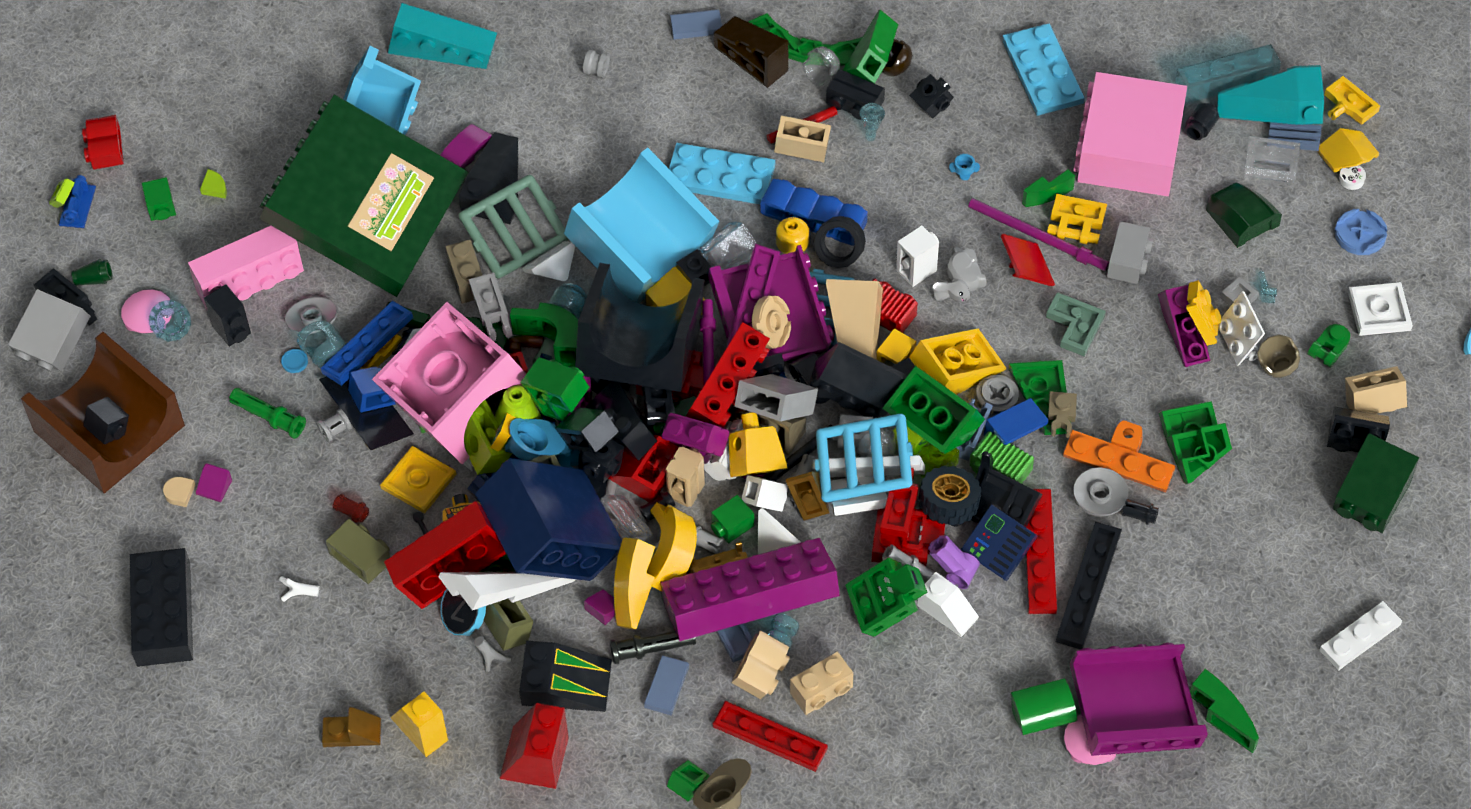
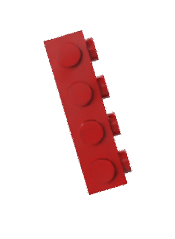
M742 322L685 417L716 426L719 425L723 428L731 416V413L727 412L731 404L735 406L739 380L755 376L757 371L753 367L757 361L762 364L770 349L766 348V345L770 338Z

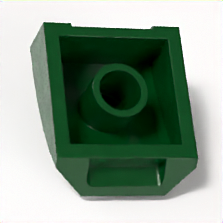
M1237 182L1212 194L1206 207L1209 215L1237 248L1258 235L1280 226L1282 214L1261 194Z

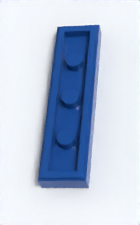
M391 301L321 367L322 374L342 386L350 378V372L359 370L413 319L412 312Z

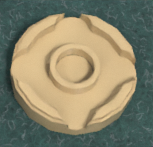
M764 296L760 298L754 306L752 314V328L770 338L766 345L768 349H775L785 345L791 331V321H788L787 317L790 314L789 308L779 296Z

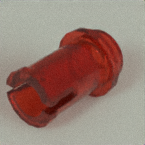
M343 494L338 495L333 502L334 510L351 517L355 523L364 522L369 515V508L366 507L365 503H357Z

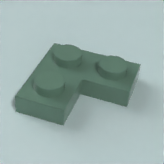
M1057 292L1047 310L1046 318L1068 326L1061 340L1060 347L1085 357L1105 318L1106 311Z

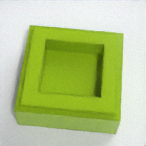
M68 178L58 182L49 200V204L56 208L64 205L75 182Z

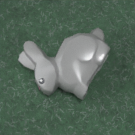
M954 247L947 267L950 283L935 282L932 290L936 301L952 298L955 301L966 302L971 297L970 292L986 287V277L980 271L973 249L963 250L959 247Z

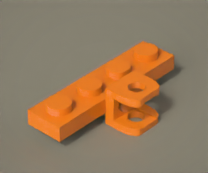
M1125 420L1117 425L1111 443L1072 430L1063 453V457L1095 468L1111 469L1123 478L1163 492L1167 491L1175 471V465L1139 453L1142 445V427Z

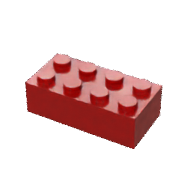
M475 501L449 519L441 522L425 535L420 536L401 551L396 552L384 563L394 586L418 607L423 609L442 597L447 589L438 577L440 572H479L504 556L506 552L482 506Z

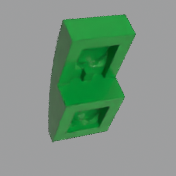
M1067 169L1051 182H1048L1042 176L1023 190L1022 205L1025 207L1042 205L1055 200L1056 194L1066 195L1074 189L1075 175Z

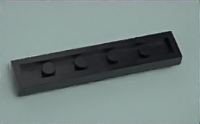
M1095 521L1056 637L1057 643L1080 650L1084 648L1122 529Z

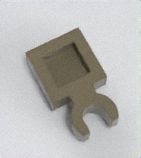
M1050 392L1048 420H1054L1051 425V436L1055 437L1056 429L1063 428L1066 430V438L1070 437L1072 430L1071 422H1075L1077 394Z

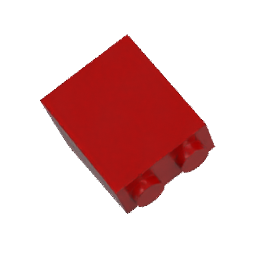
M536 703L513 726L500 779L556 789L569 739L565 708Z

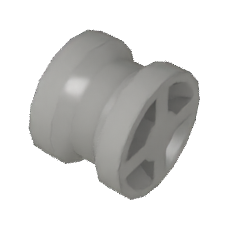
M589 49L584 59L583 73L588 75L594 73L598 77L604 78L609 68L610 55L607 53L597 54L595 50Z

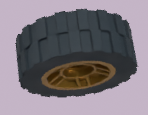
M955 466L934 468L931 472H927L925 478L921 481L918 499L919 506L923 509L922 512L925 515H928L931 520L938 521L940 524H963L965 521L971 520L972 516H975L981 497V487L979 486L978 479H975L974 475L968 473L965 469H959Z

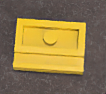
M1200 281L1190 282L1187 296L1189 305H1186V308L1206 345L1216 344L1217 339L1215 336L1218 335V327L1221 324L1220 312L1217 308L1214 309L1211 304L1210 294L1207 289H1203Z

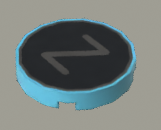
M446 589L441 600L440 613L443 624L453 635L470 636L475 629H479L486 614V606L472 610L461 594L452 596L448 589Z

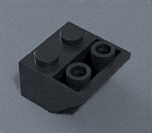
M1335 406L1330 422L1327 447L1334 448L1339 452L1353 451L1359 453L1369 433L1386 441L1390 428L1389 416Z

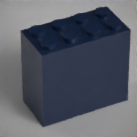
M509 458L501 464L497 472L488 478L475 493L516 573L591 581L619 553L622 539L582 469Z

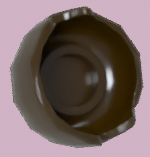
M894 39L887 64L882 70V73L887 76H898L905 72L911 64L912 50L903 40L898 41Z

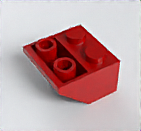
M654 435L657 442L639 461L623 452L620 470L614 477L610 476L608 478L647 502L654 500L667 482L666 468L670 461L674 460L673 456L679 448L670 441L662 439L659 435Z

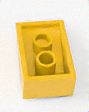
M979 328L920 340L909 356L915 366L956 395L979 384L984 378L997 375L1006 370V366Z

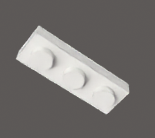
M1382 601L1324 643L1319 651L1339 671L1398 628L1402 620Z

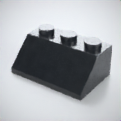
M838 342L815 362L809 386L818 388V396L829 398L839 403L845 409H852L864 417H873L874 419L888 414L882 408L908 375Z

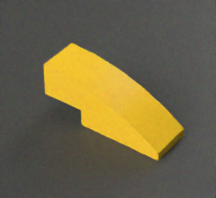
M623 537L614 578V609L617 626L629 629H637L655 578L646 573L655 546L636 538Z

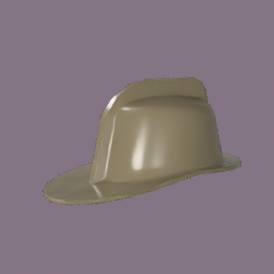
M740 758L731 759L720 765L695 791L693 795L694 805L698 809H738L742 801L741 790L751 777V765L745 759Z

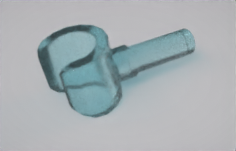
M1260 271L1258 276L1262 288L1261 301L1275 304L1277 288L1268 287L1265 273Z

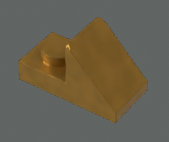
M812 471L786 479L788 488L804 521L830 513L828 503L823 502L821 499L818 472Z
M349 707L348 716L323 717V747L380 745L381 718Z

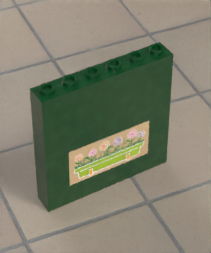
M334 94L329 103L324 101L317 113L320 115L319 120L313 119L306 130V133L309 134L307 139L302 137L294 150L298 152L296 157L290 156L283 167V170L286 171L283 177L281 175L277 176L271 187L275 190L272 196L266 194L259 206L263 209L259 219L397 297L469 172Z

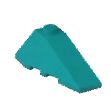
M1293 66L1287 68L1285 72L1273 76L1269 74L1264 76V79L1250 84L1246 82L1217 92L1219 118L1295 125L1323 124L1324 92L1321 66Z

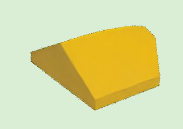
M1342 128L1338 129L1321 143L1319 151H1317L1333 172H1339L1342 168L1361 165L1379 156L1377 149L1362 131Z

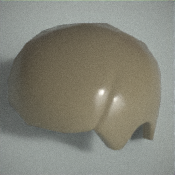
M1275 335L1268 337L1260 344L1257 356L1261 367L1269 376L1274 378L1289 376L1299 366V350L1290 337Z

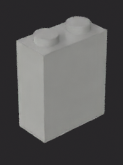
M37 289L8 346L16 351L14 356L21 360L29 362L31 358L38 361L36 365L44 370L51 372L52 368L62 371L90 315L76 305Z
M774 374L739 380L735 407L777 421L813 415L818 388Z

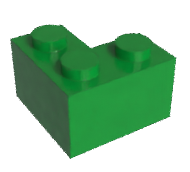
M538 357L520 382L527 393L531 395L532 400L543 415L563 421L569 412L572 413L590 388L583 378V372L574 366L569 368L561 365L554 359L549 361Z

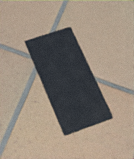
M327 376L319 379L338 407L346 414L350 423L370 450L414 434L393 405L360 413L348 391L350 378L342 386Z

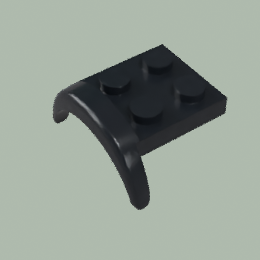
M984 451L975 478L978 479L979 486L981 487V497L975 516H972L971 520L979 523L992 504L1024 527H1027L1043 494L993 470V456L989 452ZM954 524L951 526L958 527L961 524Z

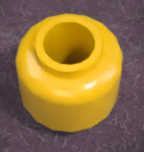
M797 217L785 218L776 227V245L782 253L795 252L798 245H801L803 252L807 249L809 245V228L802 219Z

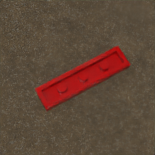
M728 701L724 702L713 722V728L814 772L817 771L828 749V745Z

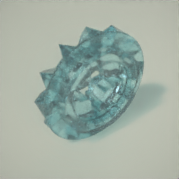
M172 300L156 304L148 318L150 330L154 332L157 338L167 342L179 341L188 333L191 326V317L188 310L181 303ZM175 313L173 323L176 326L170 325L164 329L165 320L163 317L169 318Z

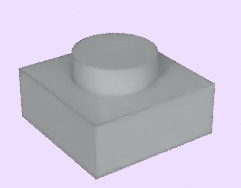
M1238 277L1221 292L1220 298L1231 306L1241 292L1244 291L1251 304L1258 298L1259 292Z

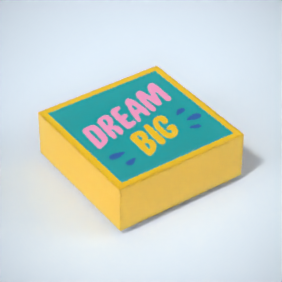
M508 413L496 430L490 448L498 452L502 450L510 437V422L516 417Z

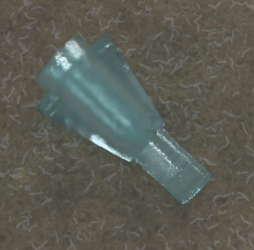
M876 103L865 104L860 109V117L866 130V140L868 141L876 139V131L885 116L883 107Z

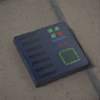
M991 504L961 548V551L973 555L980 564L1007 581L1038 536Z

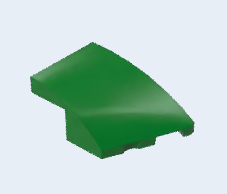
M1212 401L1158 413L1166 441L1185 484L1192 483L1232 449L1226 423L1217 424Z

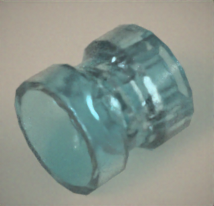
M776 614L771 622L772 629L767 631L766 634L789 646V651L792 646L791 639L797 635L800 625L790 616Z

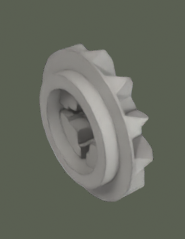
M988 376L977 386L976 401H979L981 407L985 403L993 405L991 414L994 411L1003 412L1018 402V387L1014 381L1006 376ZM993 392H1003L1002 399L999 397L992 399Z

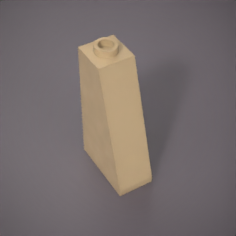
M826 279L837 343L845 344L876 359L883 295L881 284L879 281Z

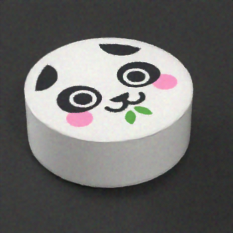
M1359 165L1342 168L1339 175L1340 184L1350 190L1361 188L1366 178L1365 170Z

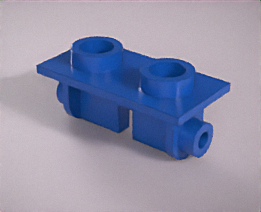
M78 175L72 180L75 183L65 202L59 226L85 228L96 185H88L86 178Z

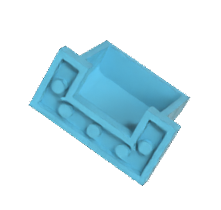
M369 46L353 70L343 100L405 135L411 124V121L408 120L409 114L412 115L418 104L415 101V97L421 81L375 60L379 50Z

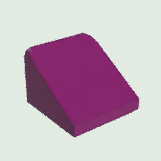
M206 463L200 476L196 495L221 502L232 482L230 472Z
M604 589L584 601L585 610L604 625L615 616L614 597Z

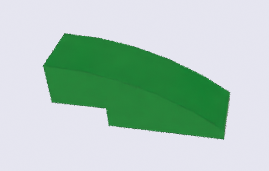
M1204 669L1192 683L1190 690L1191 698L1208 709L1207 722L1253 753L1256 750L1259 736L1252 720L1236 696L1207 669Z

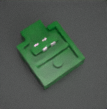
M891 558L885 559L845 584L861 632L873 637L918 611L915 600L928 593L919 568L908 564L902 566L901 562Z

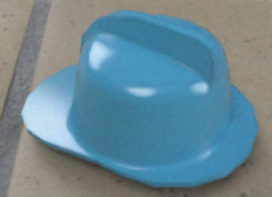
M517 418L510 422V437L504 449L506 452L513 453L521 460L530 461L540 455L560 454L564 450L566 443L555 429V424L541 419Z

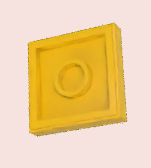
M411 446L380 486L382 490L425 514L457 474L453 468Z

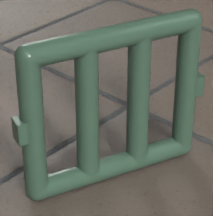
M532 175L521 178L459 213V219L473 240L472 245L475 252L481 253L491 272L498 279L538 258L560 243L569 240L564 235L565 227L555 212L557 209L552 199L548 201ZM527 187L557 234L545 242L516 196L517 192ZM505 199L510 204L535 246L524 254L521 253L494 208V205ZM485 211L513 260L502 266L499 265L472 220V217Z

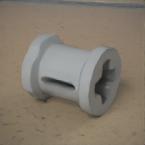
M340 408L336 410V414L324 421L319 420L316 422L320 433L327 442H331L333 440L332 437L342 431L352 429L348 417ZM338 422V425L334 426L333 428H330L332 425Z

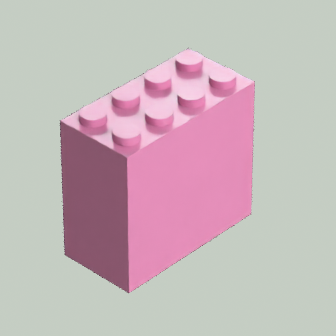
M1096 72L1095 81H1089L1087 101L1085 102L1083 113L1084 117L1077 144L1074 172L1078 173L1077 182L1169 197L1187 86Z

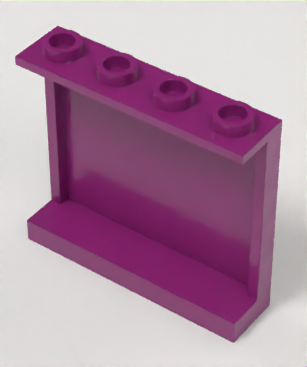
M801 245L796 247L795 252L779 255L769 296H779L783 299L789 308L790 314L787 317L788 321H791V331L785 345L770 349L766 357L781 353L784 362L801 358L811 352L816 354L827 351L830 348L831 341L834 340L832 328L830 325L826 326L823 317L826 316L823 301H818L816 292H818L816 278L810 276L808 268L811 267L808 253H803ZM749 263L721 270L720 265L709 268L708 279L727 341Z
M1168 642L1158 646L1139 644L1128 648L1111 646L1106 649L1093 650L1092 648H1083L1076 651L1069 665L1091 756L1192 749L1202 746L1208 736L1206 725H1198L1181 660L1185 644Z

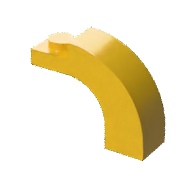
M656 502L650 511L660 525L661 537L646 573L655 577L652 587L662 591L661 582L686 575L694 556L697 531L691 516L669 504L665 507Z

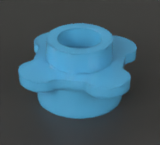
M969 154L958 155L955 163H950L949 170L957 173L961 180H969L970 175L978 172L980 169L979 163L975 162V159Z

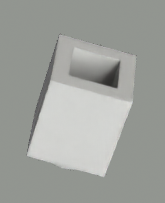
M747 475L741 499L747 504L782 512L787 499L788 485Z

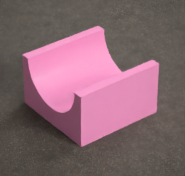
M446 302L372 380L411 419L463 465L470 457L464 447V433L473 412L486 398L497 391L516 385L523 386L520 382L526 373L506 351Z

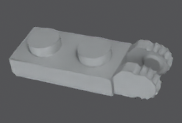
M490 273L468 279L488 337L496 341L497 336L492 324L500 321L506 338L511 337L512 332L508 321V312L495 274Z

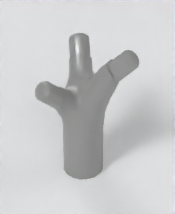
M482 636L475 639L474 644L484 657L486 672L491 671V662L494 659L507 663L511 662L510 657L497 652Z

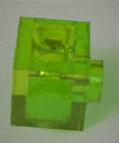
M929 444L928 446L924 445L917 455L921 457L925 464L926 474L931 472L932 469L940 468L941 466H956L959 462L960 450L955 448L944 454Z

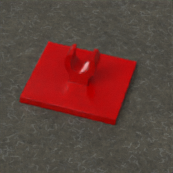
M1006 234L1000 236L1011 260L1009 268H1013L1016 272L1013 274V277L1023 278L1048 286L1055 285L1037 243Z

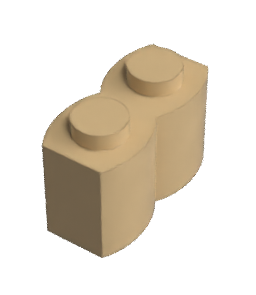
M760 630L752 638L731 683L759 699H762L766 694L771 695L778 684V680L775 679L778 670L782 672L790 657L786 655L789 646Z

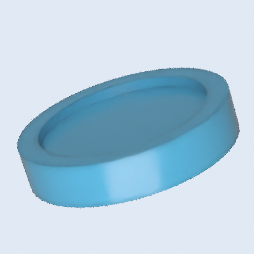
M291 349L282 356L281 363L287 372L298 373L307 367L308 357L300 349Z

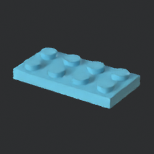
M1049 23L1003 35V44L1037 116L1084 104V95Z
M676 143L669 170L692 193L760 204L771 183L776 160Z

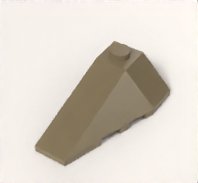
M731 404L727 412L731 413L728 421L733 422V420L741 419L742 414L753 412ZM757 414L759 427L773 426L776 428L783 452L790 455L806 432V418L799 417L777 421Z

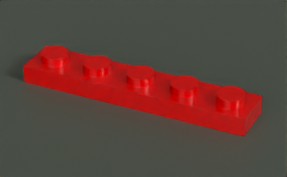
M1034 489L1043 495L1026 527L1038 536L1026 553L1028 614H1057L1051 489Z

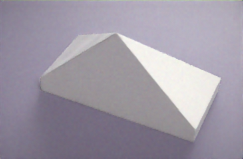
M564 241L524 266L522 270L525 273L566 281L569 276L575 245L572 242Z
M763 508L758 510V555L801 543Z

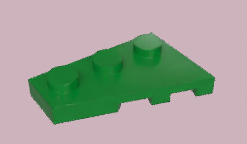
M1062 360L1009 363V371L1025 401L1031 398L1048 418L1050 392L1067 393ZM1048 420V424L1041 427L1044 435H1051V425L1054 420ZM1058 428L1056 429V435L1066 434V430Z

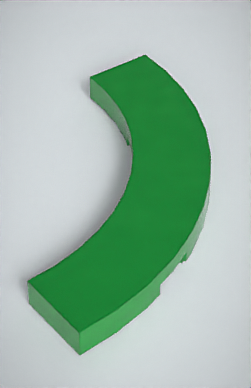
M768 13L748 21L788 40L789 59L818 66H845L862 38L842 41L837 44H822L821 41L803 37L799 39L790 35L789 31L778 25Z

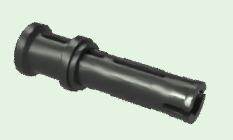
M672 631L641 638V635L636 634L631 639L621 641L611 639L609 642L613 663L619 664L621 660L635 657L637 660H640L648 653L695 645L696 637L679 641L676 632Z

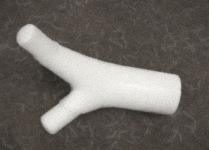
M283 576L279 578L284 585L290 588L281 597L282 601H286L296 595L318 597L320 586L294 582Z

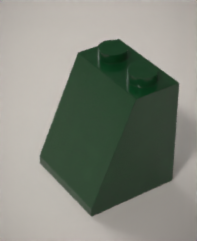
M1369 433L1336 496L1333 510L1337 511L1344 518H1352L1362 523L1368 530L1383 533L1411 484L1419 457Z

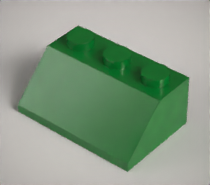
M917 366L913 368L882 408L890 415L904 414L907 427L944 454L969 441L985 420L977 409Z

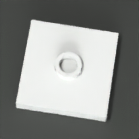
M1401 282L1349 287L1348 295L1359 336L1411 331L1413 325Z
M873 476L857 477L858 486L874 483ZM846 478L831 480V490L847 488ZM886 492L832 501L830 503L834 515L838 516L883 509L886 506L888 497Z

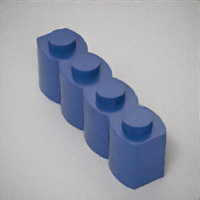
M772 179L760 202L761 214L779 221L789 217H797L806 222L809 230L814 233L818 231L825 221L832 217L844 216L851 218L861 226L862 230H864L867 224L868 212L860 205L844 204L834 196L819 195L811 188L795 187L787 180ZM833 228L826 234V237H832L842 243L851 246L855 244L851 233L844 228Z

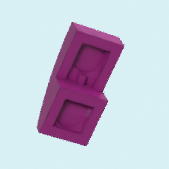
M470 124L448 144L440 156L461 168H465L474 161L475 153L487 145L492 135Z

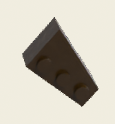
M736 16L714 32V48L765 87H770L788 72V40Z

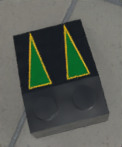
M526 640L519 688L521 705L534 706L536 703L565 709L606 712L612 659L554 642Z

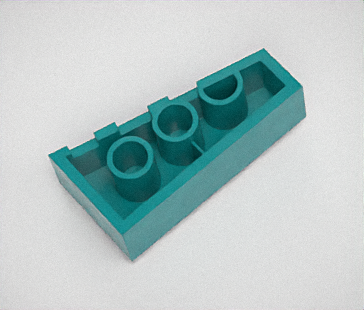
M401 3L393 27L388 54L487 69L497 32Z

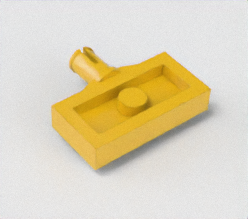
M1344 76L1325 89L1324 95L1336 104L1334 108L1327 112L1332 120H1335L1342 113H1346L1362 125L1379 112L1380 105Z

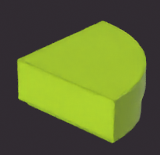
M208 169L200 188L201 194L226 199L227 189L224 179L217 172Z

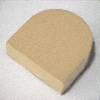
M174 477L164 484L163 493L170 504L187 507L196 484L192 479Z

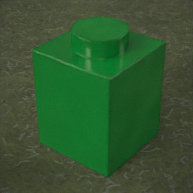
M167 177L142 183L151 221L165 220L170 216L176 215Z
M738 495L711 512L712 531L717 537H723L728 544L755 526L754 512Z

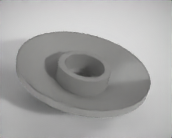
M307 298L297 302L287 311L285 322L287 327L295 333H317L328 328L335 321L337 308L327 298Z
M1092 468L1083 472L1076 479L1073 494L1076 503L1085 512L1095 516H1109L1117 513L1125 506L1126 499H1128V486L1123 477L1117 472L1107 468ZM1102 494L1105 498H1098L1095 495Z

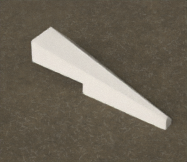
M440 572L438 576L451 595L461 594L472 610L507 598L513 603L576 580L516 572Z

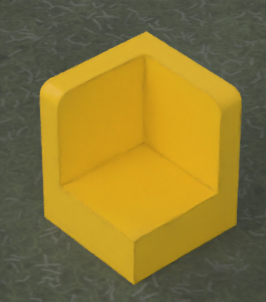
M893 329L878 348L876 360L884 363L887 359L897 364L909 358L916 348L917 341Z

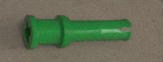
M235 388L229 396L231 404L265 419L273 429H281L289 433V436L293 439L298 438L305 428L306 418L289 413L287 408L283 406H272L240 388Z

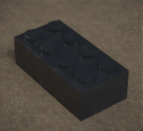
M179 548L130 554L131 652L137 667L192 661L191 568L186 549Z

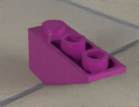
M1189 284L1167 289L1158 294L1163 317L1185 367L1210 361L1207 345L1186 308V305H1189L1187 301Z

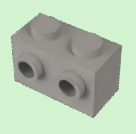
M1119 222L1107 278L1138 284L1140 274H1146L1148 260L1144 259L1145 253H1151L1154 240L1149 238V227Z

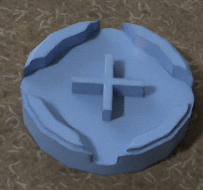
M1352 209L1344 212L1338 218L1334 230L1335 238L1339 245L1346 251L1356 255H1370L1378 252L1384 246L1387 237V226L1383 219L1369 210L1364 212L1359 211L1360 209Z

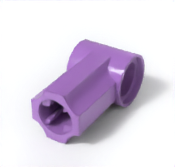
M947 535L939 536L931 542L928 548L930 555L947 572L946 579L954 585L958 584V588L967 589L980 565L978 559L969 553L962 552Z

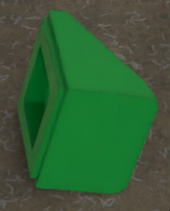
M687 760L672 771L667 787L689 802L693 798L695 791L710 775Z

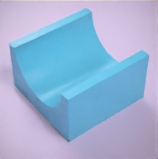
M647 147L640 153L638 159L626 175L605 195L586 207L579 202L571 209L564 235L597 269L599 263L610 264L611 275L618 289L629 299L640 303L646 298V291L668 271L676 267L677 261L695 250L701 253L709 246L719 220Z

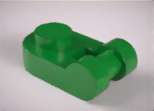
M1340 324L1329 325L1311 345L1307 355L1314 359L1316 357L1324 361L1323 364L1331 368L1349 344V330ZM1324 346L1327 347L1328 349H1330L1331 351L1329 352V351L1323 349Z

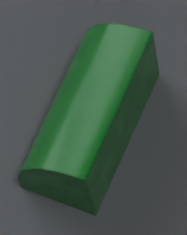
M1065 678L1011 692L1012 713L1023 735L1077 721L1074 700Z

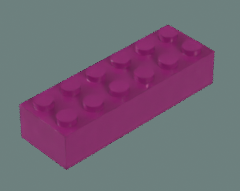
M820 538L807 540L802 543L661 582L664 606L679 641L840 596L837 570Z

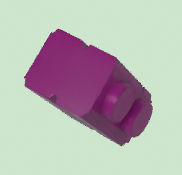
M674 413L668 415L662 434V439L719 457L723 455L729 437V431Z

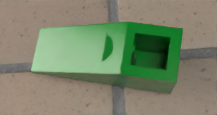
M878 10L843 71L875 84L887 64L899 24L882 10Z

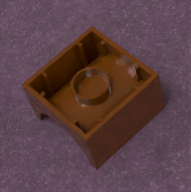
M102 332L95 337L96 349L91 364L84 375L69 390L49 400H38L28 392L21 398L33 431L105 494L180 431L185 424L175 393L106 333ZM105 397H109L129 415L125 435L118 440H113L104 445L83 426L86 407Z

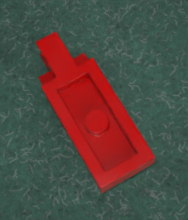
M911 468V487L889 491L880 533L908 538L919 488L918 484L913 483L914 468Z

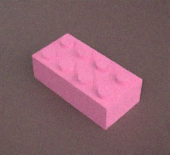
M273 226L266 227L188 262L196 292L206 309L204 297L225 284L239 300H246L252 294L263 289H270L276 283L285 279L295 278L304 271L297 241Z

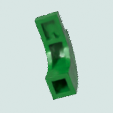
M540 302L538 309H511L510 320L513 335L542 336L553 340L555 360L563 366L575 367L578 319L571 312L560 306Z

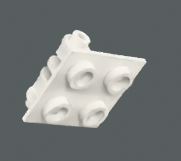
M1242 291L1222 316L1221 324H1219V330L1237 366L1245 358H1248L1249 361H1254L1258 358V347H1256V344L1265 335L1245 292Z

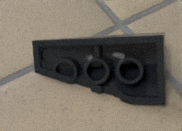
M493 133L468 174L460 192L461 211L518 181V137ZM505 199L494 205V208L503 223L510 225L515 213ZM485 211L475 216L489 220Z

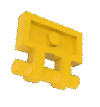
M1056 194L1051 220L1060 222L1059 226L1049 224L1047 233L1055 235L1062 240L1070 238L1080 240L1082 244H1088V242L1098 244L1100 234L1090 231L1091 228L1102 230L1107 204ZM1068 224L1082 226L1083 228L1082 230L1067 227Z

